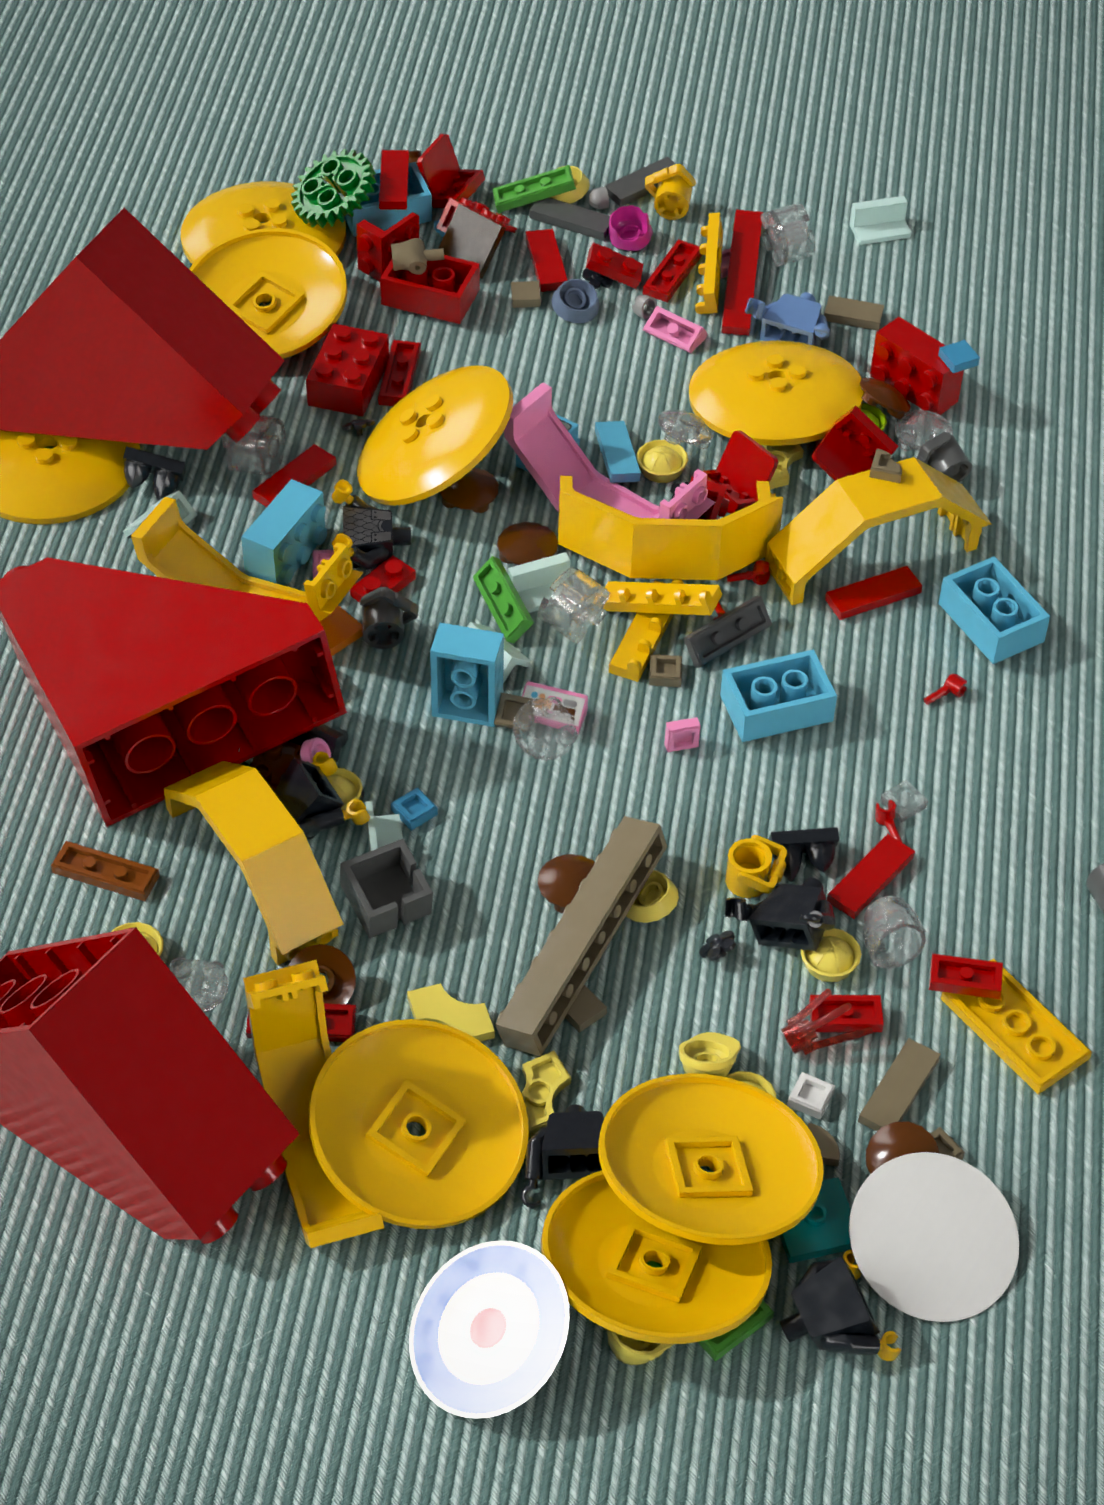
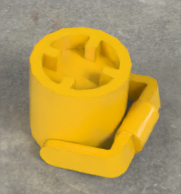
M675 164L666 167L645 178V188L655 198L654 208L661 217L667 220H677L687 214L692 187L696 185V181L683 165Z
M752 835L751 839H741L732 844L728 852L725 879L728 889L733 894L742 898H754L763 893L770 894L776 884L782 880L787 865L784 861L787 854L786 848L759 835ZM772 854H774V855L777 856V859H775V860L773 861V864H772V867H771Z

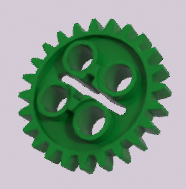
M343 149L340 155H338L336 150H334L331 157L328 158L326 154H323L321 162L314 160V167H305L306 175L298 176L301 182L293 185L296 191L291 193V197L294 199L291 202L294 211L305 224L310 223L312 227L319 224L323 228L328 222L332 227L337 219L343 223L347 214L353 217V210L355 208L361 210L362 206L360 203L370 200L366 194L374 192L371 185L376 183V179L373 177L376 175V172L368 158H365L361 152L357 154L353 149L348 153L346 149Z

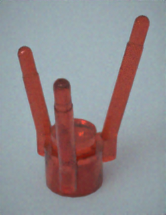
M826 989L797 1015L786 1020L788 1025L782 1028L781 1031L794 1054L803 1050L804 1054L807 1055L820 1048L872 1034L873 1029L868 1027L812 1042L818 1038L815 1032L816 1029L841 1016V1014L847 1012L852 1007L850 1003H846L812 1023L808 1019L802 1021L831 995V990Z

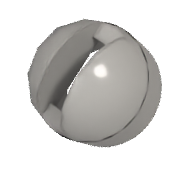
M606 186L593 189L590 192L589 203L593 208H609Z
M639 295L635 298V304L632 305L633 312L641 318L649 319L657 306V302L653 297Z

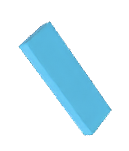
M595 422V433L610 483L640 481L641 472L625 422Z

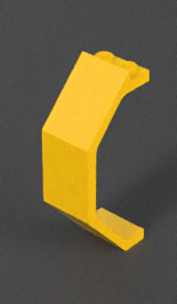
M912 457L896 462L902 468L900 483L869 477L870 470L834 481L767 542L765 561L769 562L771 575L793 606L803 603L805 585L808 580L859 535L871 527L938 508L937 513L940 516L946 515L950 520L949 529L953 531L954 536L961 535L965 541L964 550L969 552L977 549L982 527L992 523L963 484L919 459Z
M560 475L558 544L629 578L720 580L766 557L767 542L780 532L783 497H776V493L770 492L769 481H757L758 501L721 519L639 518L573 489L572 476Z
M164 497L131 535L138 560L157 577L308 603L319 622L332 614L364 573L353 570L348 546L336 542L333 546L334 554L329 560L323 559L321 564L317 566L318 574L312 581L306 579L303 583L305 591L248 576L191 530L180 517L176 499Z
M221 761L164 788L166 809L172 818L198 808L240 866L266 923L271 957L277 966L292 960L299 951L306 947L318 944L325 945L338 936V927L344 924L307 838L256 768Z
M317 959L243 978L253 1049L262 1087L300 1133L282 1152V1156L287 1161L284 1173L306 1244L310 1248L383 1229L384 1224L381 1213L367 1214L347 1200L335 1188L321 1168L310 1139L308 1125L310 1097L322 1067L332 1055L322 993L328 991L325 976L319 972Z

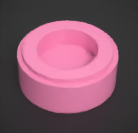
M321 738L306 740L301 746V760L308 761L311 764L313 763L314 755L320 751L326 752L331 758L330 748Z

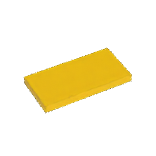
M1004 967L1000 1000L942 992L941 1000L1038 1095L1084 1064L1091 1057L1092 1051Z

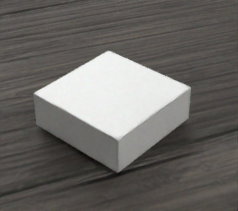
M802 1072L788 1098L787 1106L821 1120L834 1094L835 1085Z

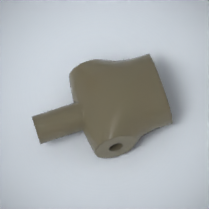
M419 238L391 244L394 271L407 270L419 275L425 272L427 261L444 260L443 248L426 250L424 242Z

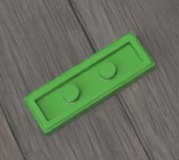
M570 165L502 185L492 190L496 209L500 213L575 190L576 187Z
M492 556L473 576V579L501 632L504 633L506 641L514 644L531 627L534 621L500 559Z

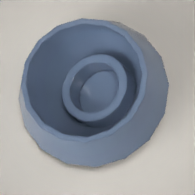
M581 279L565 281L553 293L551 299L552 307L556 314L571 323L591 321L597 316L600 309L597 291L590 283Z

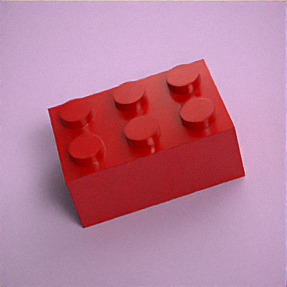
M444 255V260L427 261L425 272L417 275L407 270L394 271L393 260H391L380 278L381 305L461 324L480 290V263Z
M899 316L876 332L870 376L892 385L908 401L935 418L959 401L964 370L952 373L938 356L939 348L946 345Z
M333 323L306 378L308 406L363 417L386 369L389 357V334Z

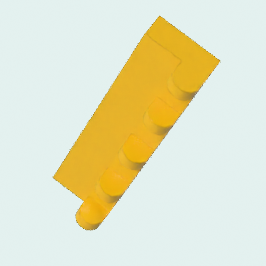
M720 212L709 213L708 225L701 228V235L707 237V243L701 244L699 249L700 254L706 255V261L698 266V273L704 275V284L697 285L696 289L698 295L704 296V302H698L695 305V312L698 314L718 313L724 233Z
M673 579L671 582L684 584L681 579ZM654 580L653 583H664V582ZM636 613L609 663V673L639 682L650 661L651 654L657 648L674 614Z
M608 581L605 588L595 587L594 597L599 610L612 612L711 616L723 595L719 585Z

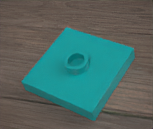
M839 1177L823 1180L818 1199L812 1210L795 1227L780 1235L789 1263L852 1250L849 1236L851 1208Z

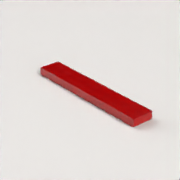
M736 209L721 333L750 335L752 314L745 313L749 298H754L763 212Z

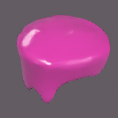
M634 205L622 206L610 215L609 239L613 246L621 250L638 251L645 248L650 242L653 230L649 222V216L639 207Z

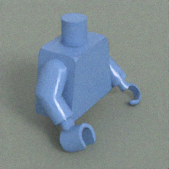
M802 293L800 297L783 294L777 302L766 306L765 302L755 298H749L745 313L752 314L754 318L762 321L760 340L762 341L782 340L814 345L816 336L821 340H825L830 336L827 319L821 314L822 306L816 302L815 297L810 293Z

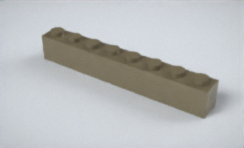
M624 816L619 826L612 831L609 842L602 853L596 857L594 866L588 876L581 881L578 892L571 903L565 907L562 918L555 929L549 933L547 942L539 955L532 960L530 969L523 981L516 986L513 997L506 1008L498 1015L495 1025L504 1046L542 1056L665 852L667 844L660 824Z

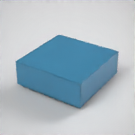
M966 340L939 348L938 356L952 373L979 365L980 357Z
M418 787L391 803V811L394 814H400V820L411 831L438 815V807Z

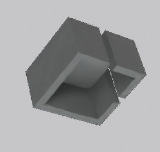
M404 839L340 863V885L369 939L397 928L398 920H401L403 925L432 914L433 892L420 868L416 869L417 863Z

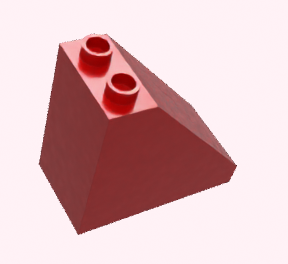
M123 208L70 262L0 339V430L208 450L225 433L237 443L253 428L261 418L259 414L280 393L281 389L271 378L285 360L126 208Z
M49 557L29 566L15 567L0 579V618L17 659L106 827L165 800L164 788L221 761L240 764L312 730L313 727L320 726L347 713L325 630L308 603Z
M137 927L7 952L0 959V1124L164 1239L200 1240L203 1244H209L227 1233L236 1223L239 1216L232 1206L249 1188L252 1191L261 1190L273 1183L287 1167V1161L282 1156V1152L300 1133Z

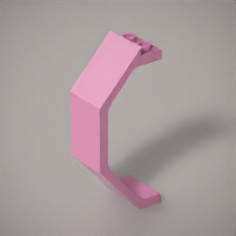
M543 382L512 408L511 416L504 429V437L557 512H559L560 475L572 476L573 489L639 518L698 519L716 503L707 498L708 474L699 469L694 472L692 482L688 485L682 482L680 487L675 488V497L669 502L663 499L660 502V506L649 502L618 483H610L609 478L600 474L594 468L553 411L552 387Z

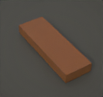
M69 841L64 843L51 864L52 873L141 901H146L160 877L158 868Z

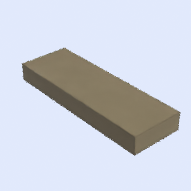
M908 1038L861 1111L858 1122L875 1131L890 1123L901 1122L938 1064L941 1054Z

